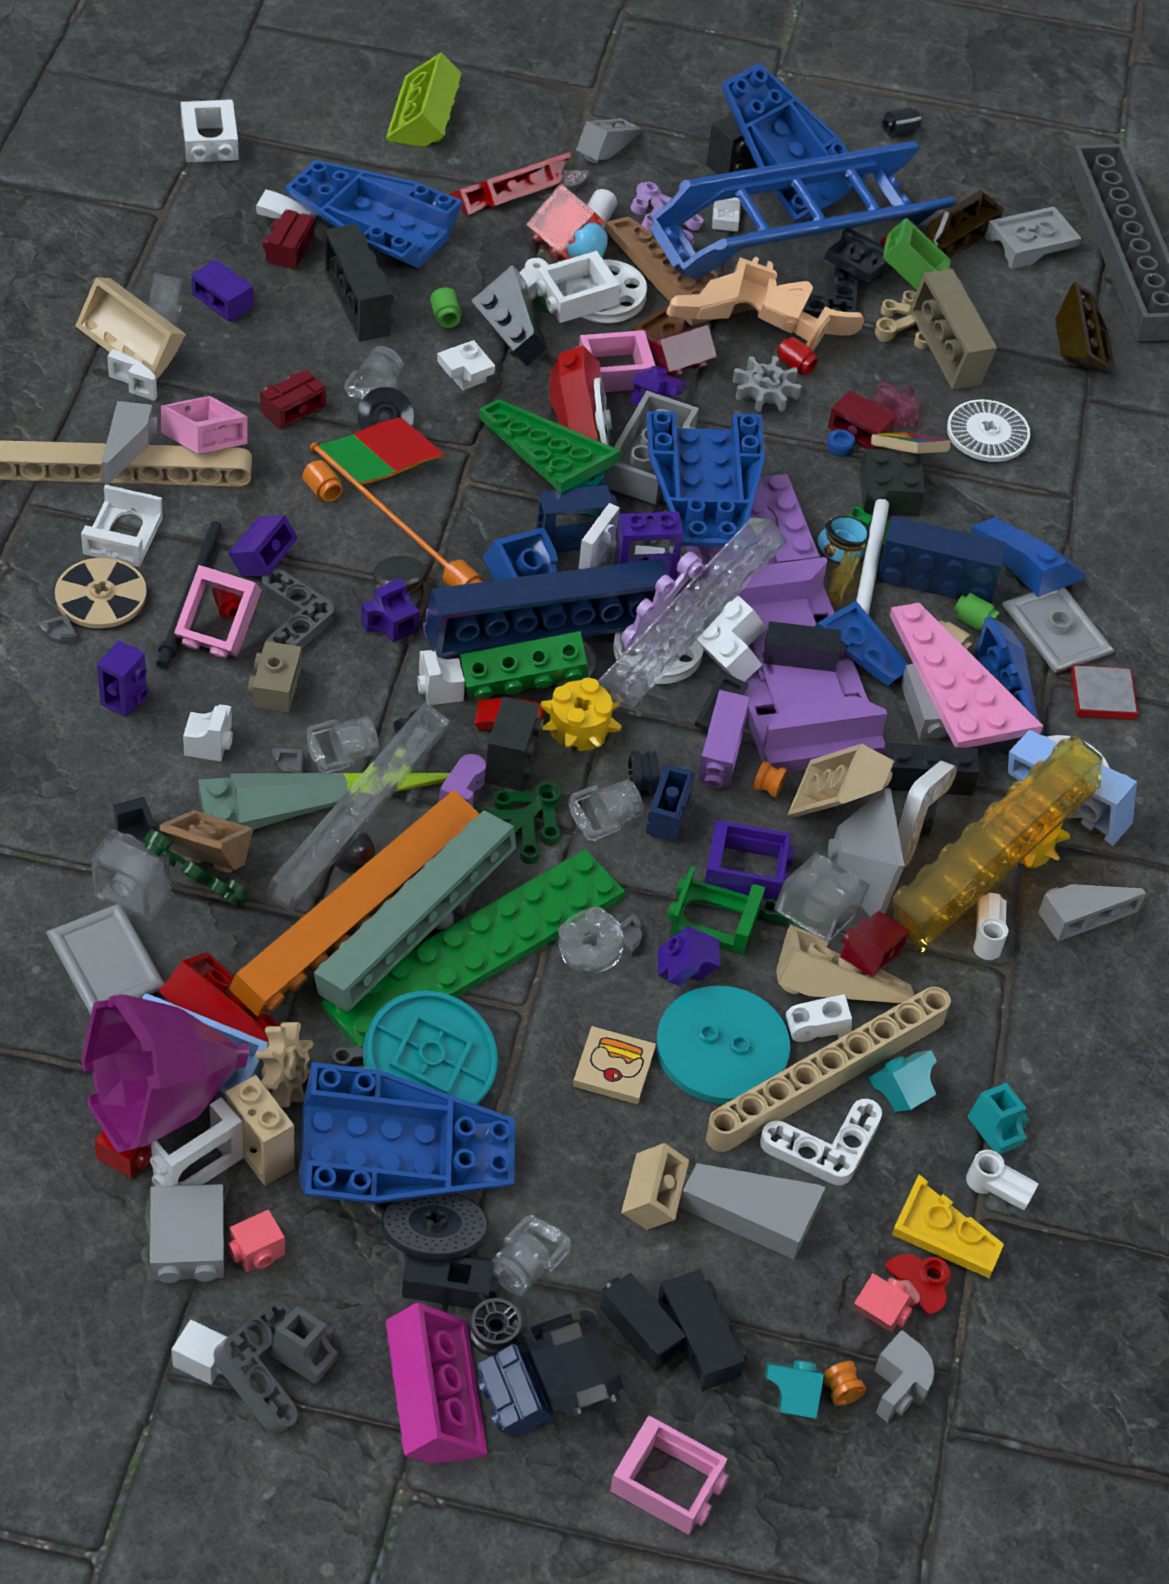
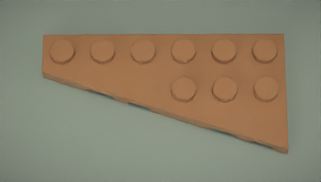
M628 216L606 222L605 231L669 302L676 295L700 294L710 280L716 279L718 273L712 270L698 281L685 277L672 266L658 241L652 237V231L645 229L641 224ZM738 303L734 306L731 315L751 310L755 307L748 303ZM684 318L691 326L714 320Z

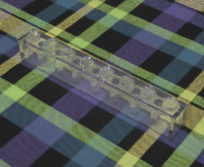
M751 517L704 567L702 574L686 586L598 680L599 686L603 687L610 694L612 702H618V707L632 709L723 612L727 604L738 596L788 542L772 519Z
M424 702L275 874L265 894L292 913L442 737L450 720Z

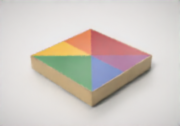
M906 432L872 434L871 440L873 446L915 454L947 452L950 450L951 442L949 440Z

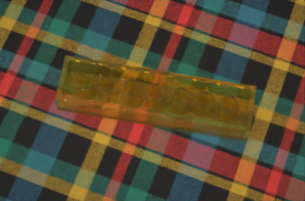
M1075 734L1067 741L1061 740L1044 762L1042 760L1038 761L1022 782L1017 781L1009 788L1005 798L999 803L997 801L992 803L985 811L984 817L977 823L972 822L963 831L962 837L956 843L946 845L940 852L939 858L932 865L927 864L922 867L916 879L909 886H902L893 897L894 920L911 930L907 939L923 952L1101 787L1103 757Z

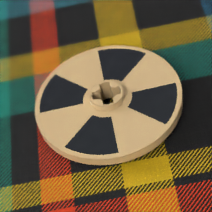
M92 558L78 562L64 571L55 587V599L60 612L63 615L67 614L70 621L88 628H110L128 622L141 611L147 596L146 583L140 572L130 564L113 558Z

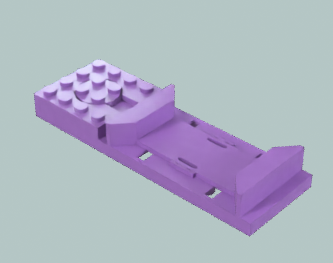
M787 474L760 477L742 548L686 546L688 552H693L702 559L704 570L697 579L711 617L735 594L756 612L767 628L769 621L815 627L817 623L814 616H823V619L834 614L823 585L828 561L826 557L819 558L820 556ZM767 629L748 646L762 664L745 681L749 684V687L744 695L750 697L747 721L762 762L765 760L770 762L774 768L779 769L783 767L788 769V772L806 770L812 759L858 744H863L880 754L883 753L885 742L882 733L887 718V711L868 701L854 662L850 657L845 654L843 661L838 660L835 672L764 664ZM765 708L775 710L776 713L758 716L756 709Z

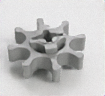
M750 356L747 364L748 371H743L739 368L734 369L733 383L743 384L737 387L736 399L741 400L745 397H751L753 400H756L755 411L757 412L761 411L764 403H774L778 406L779 411H785L787 397L785 396L799 399L801 385L793 384L796 381L798 369L793 367L785 371L777 367L779 359L777 356L772 357L771 364L769 365L765 363L759 364L756 362L755 357Z

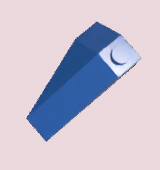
M995 517L971 526V531L977 536L1007 542L1003 563L1038 598L1082 581L1086 577V574L1068 557L1052 546Z
M544 527L494 540L482 557L493 580L557 572V552Z
M992 616L985 617L974 658L1038 720L1023 643L1016 638L1009 627Z

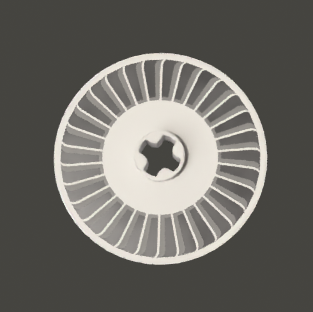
M972 400L960 404L951 412L947 423V433L951 442L966 455L982 461L1001 462L1013 459L1026 449L1030 438V429L1025 418L1012 407L992 400Z

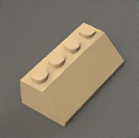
M863 744L810 760L788 816L794 818L842 805L884 789L892 778L890 770L894 761Z

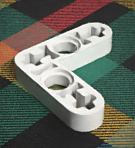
M942 760L917 779L908 793L898 825L905 867L914 855L928 807L948 791L955 778L956 766Z
M860 1099L856 1101L832 1145L781 1121H771L763 1127L760 1144L762 1149L769 1155L831 1184L844 1185L851 1180L879 1126L882 1111L880 1106L873 1100ZM865 1112L869 1113L870 1117L867 1118L862 1128L858 1125L860 1117ZM776 1134L782 1136L777 1142L771 1140V1137L773 1138ZM855 1136L860 1140L861 1146L857 1148L849 1147L844 1143L843 1138ZM791 1140L794 1141L792 1151L788 1149V1146H790ZM802 1147H810L816 1152L817 1156L812 1159H806L798 1153V1150ZM822 1155L827 1157V1159L824 1161V1165L820 1164ZM838 1163L844 1166L839 1172L834 1170Z

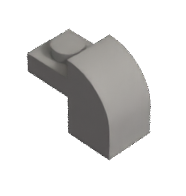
M903 1330L899 1332L880 1354L874 1370L892 1384L882 1396L876 1414L888 1422L896 1412L902 1415L911 1405L912 1401L921 1407L933 1381L934 1366L930 1355L921 1344Z

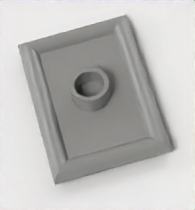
M1065 587L1039 598L1031 592L1002 603V606L1055 674L1072 668V665H1081L1114 653V649Z
M120 903L46 931L49 940L90 1015L93 1003L109 1000V997L119 994L143 998L145 993L150 995L160 991L165 984Z

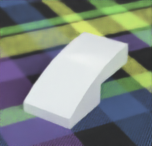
M267 189L256 205V214L271 218H280L283 212L289 209L299 214L312 215L316 219V216L295 200Z
M737 197L714 202L712 229L738 232L740 200Z
M112 349L107 356L109 377L129 383L130 393L155 401L157 398L156 376L136 359Z

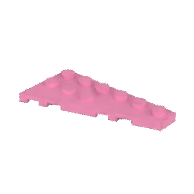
M920 603L891 608V620L954 747L969 748L1020 738L1028 730L1038 734L1041 733L1043 725Z

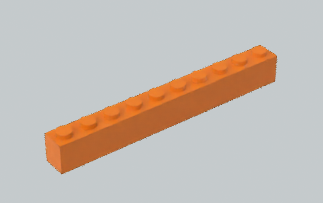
M452 790L237 972L229 990L257 1017L266 1009L273 1011L284 1000V993L289 989L294 992L300 988L308 978L306 976L307 973L312 969L316 971L320 963L329 958V954L334 950L337 951L342 942L348 940L351 935L358 931L366 920L370 919L382 908L385 901L398 893L406 881L412 879L420 872L427 861L433 859L442 851L447 842L454 839L464 830L468 822L474 820L479 813L455 790Z

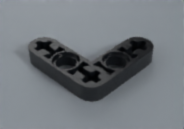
M836 267L833 277L832 297L810 294L802 311L819 319L825 307L841 312H855L858 278L846 270ZM844 276L848 277V282L843 281ZM839 292L848 293L850 296L840 295ZM811 306H818L823 310H814Z

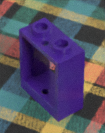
M679 512L620 514L614 565L662 559L671 579L676 581L678 574L677 565L680 560L683 539ZM671 539L669 553L629 555L630 541Z
M716 820L704 883L748 896L752 885L756 884L765 887L763 900L774 899L779 902L781 891H788L791 872L785 871L786 865L792 866L795 847L789 846L791 833ZM724 847L778 857L775 878L720 868Z

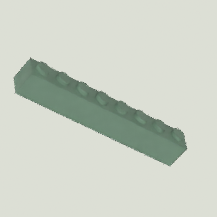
M484 810L474 820L469 821L464 830L454 839L449 840L445 848L433 859L428 860L424 868L412 879L406 881L398 893L385 901L382 908L370 919L366 920L354 935L342 942L332 956L320 963L314 972L318 995L349 1012L516 849L514 826Z

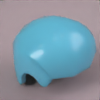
M591 222L586 224L583 229L575 231V243L567 245V251L571 258L597 251L602 257L607 247L608 237L603 227Z

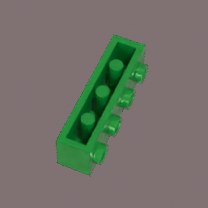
M581 631L460 654L469 700L489 699L493 695L502 693L512 695L520 693L523 689L533 687L543 689L552 686L553 683L572 682L589 677Z

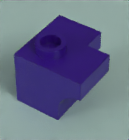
M651 366L635 373L632 382L634 383V391L630 402L639 405L646 391L667 398L669 396L675 397L684 393L687 382L668 375L667 370L662 367Z
M401 578L375 588L374 599L361 605V625L367 633L379 631L386 634L392 642H395L418 631L419 610L411 601L407 585Z
M690 926L685 927L658 948V976L678 986L689 978L700 981L720 967L719 939Z

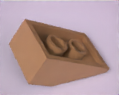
M192 810L162 823L159 831L174 842L171 846L172 850L183 854L185 860L194 863L206 861L214 864L213 868L216 870L232 872L245 865L253 828Z

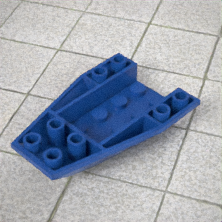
M761 63L750 67L721 84L732 116L758 168L849 152L839 137ZM865 174L859 175L863 182L867 179ZM847 177L805 185L821 211L837 203L855 189ZM793 187L772 191L794 222L803 223L812 217Z
M314 160L285 186V191L294 200L330 227L336 228L357 224L361 234L366 235L368 247L416 268L422 266L448 240L462 206V200L418 182Z
M647 411L648 457L669 512H679L683 529L682 546L742 548L765 460L762 414H733L731 429L727 430L677 428L676 412Z
M312 1062L302 1110L299 1179L304 1196L376 1204L513 1186L515 1118L382 1070Z

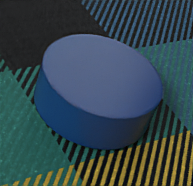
M834 430L828 435L826 446L829 452L836 456H847L853 452L856 440L853 434L846 430Z

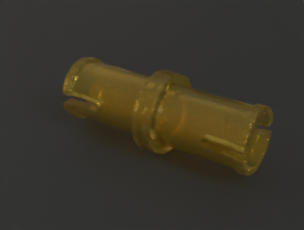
M845 551L838 568H835L831 574L832 581L826 593L829 601L832 595L835 594L832 602L833 605L842 603L847 588L854 582V573L861 562V557L858 553L855 554L853 561H850L854 551Z

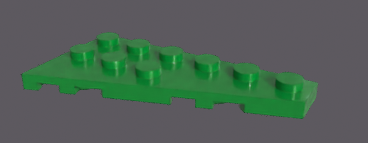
M497 399L479 409V419L560 493L589 480L591 477L608 470L611 466L622 461L621 450L503 400Z

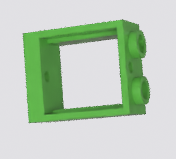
M907 218L887 234L883 259L916 290L925 272L950 268L951 259Z

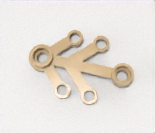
M911 290L905 291L901 303L891 299L883 301L881 313L884 316L894 317L896 313L908 316L897 321L886 317L879 319L875 328V334L879 341L890 342L895 338L897 332L916 324L909 311L916 292ZM919 330L915 336L914 345L919 349H927L929 346Z

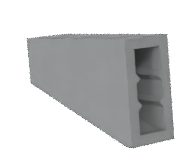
M697 1163L691 1175L686 1173L679 1208L794 1260L821 1205L825 1187L818 1184Z

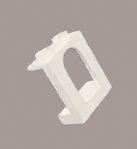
M233 100L181 102V123L184 131L186 162L238 160V136ZM223 128V133L214 138H207L201 136L197 129Z
M105 485V502L93 526L85 525L81 533L83 554L98 558H113L124 561L132 566L140 567L163 519L162 497ZM122 515H136L143 521L137 537L110 530L115 520Z
M222 1097L210 1104L211 1128L170 1155L167 1154L157 1141L151 1143L152 1158H150V1163L153 1167L154 1176H152V1182L155 1187L203 1185L244 1158L242 1120ZM216 1147L223 1154V1156L185 1181L178 1182L179 1176L190 1164Z

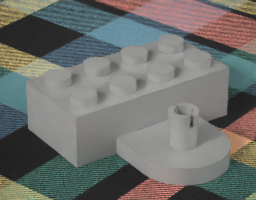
M646 391L614 448L621 450L622 461L604 471V483L611 490L656 505L662 491L648 457L647 411L676 412L677 428H696L699 408Z

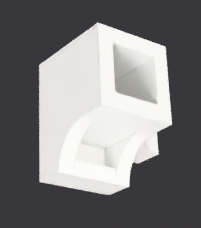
M474 340L439 352L437 355V362L462 390L486 382V377L495 373V365Z
M420 651V676H417L419 693L425 694L427 706L464 701L465 680L459 658L446 660L439 658L435 651Z
M219 704L214 707L212 712L206 714L190 712L183 735L184 756L222 761L224 751L230 750L233 732L231 731V706Z

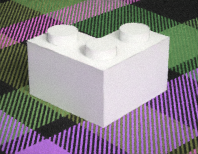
M735 594L692 636L705 652L728 674L744 682L762 666L748 646L767 627L756 612Z

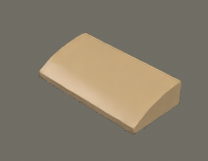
M100 277L95 278L75 327L107 351L111 352L114 349L145 365L156 376V380L167 368L186 335L114 280Z

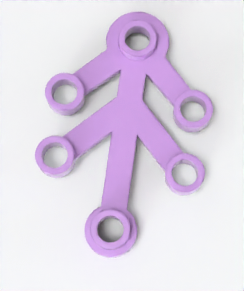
M645 182L638 184L636 188L637 198L633 199L630 209L636 214L643 215L648 205L654 207L650 214L645 215L642 226L651 231L650 227L654 225L651 216L669 203L672 198L662 194L656 184ZM696 214L683 224L692 230H699L703 223V218ZM683 230L693 246V235L689 231Z
M688 552L680 559L677 571L681 575L676 581L668 575L662 576L657 581L653 603L649 599H645L639 604L636 610L635 623L628 626L621 635L620 641L624 644L626 651L641 650L646 645L648 637L660 630L665 634L670 633L676 626L677 620L668 613L678 607L685 611L693 605L695 596L688 590L682 591L678 596L676 594L689 578L696 579L702 574L704 565L702 564V559L696 554Z

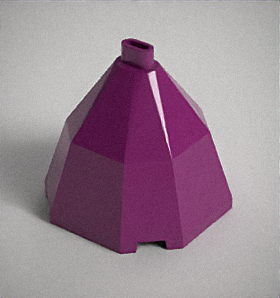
M124 994L113 995L109 997V1000L93 1003L81 1058L83 1072H92L95 1094L87 1096L89 1110L117 1152L146 1146L198 1118L230 1079L234 1071L246 1067L249 1047L247 1044L235 1045L233 1041L180 1007Z

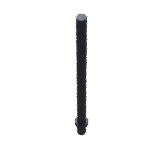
M212 521L166 639L160 643L158 648L160 654L156 665L161 669L168 668L171 658L175 657L178 651L176 645L179 637L174 632L198 566L207 567L222 528L221 523L218 521Z

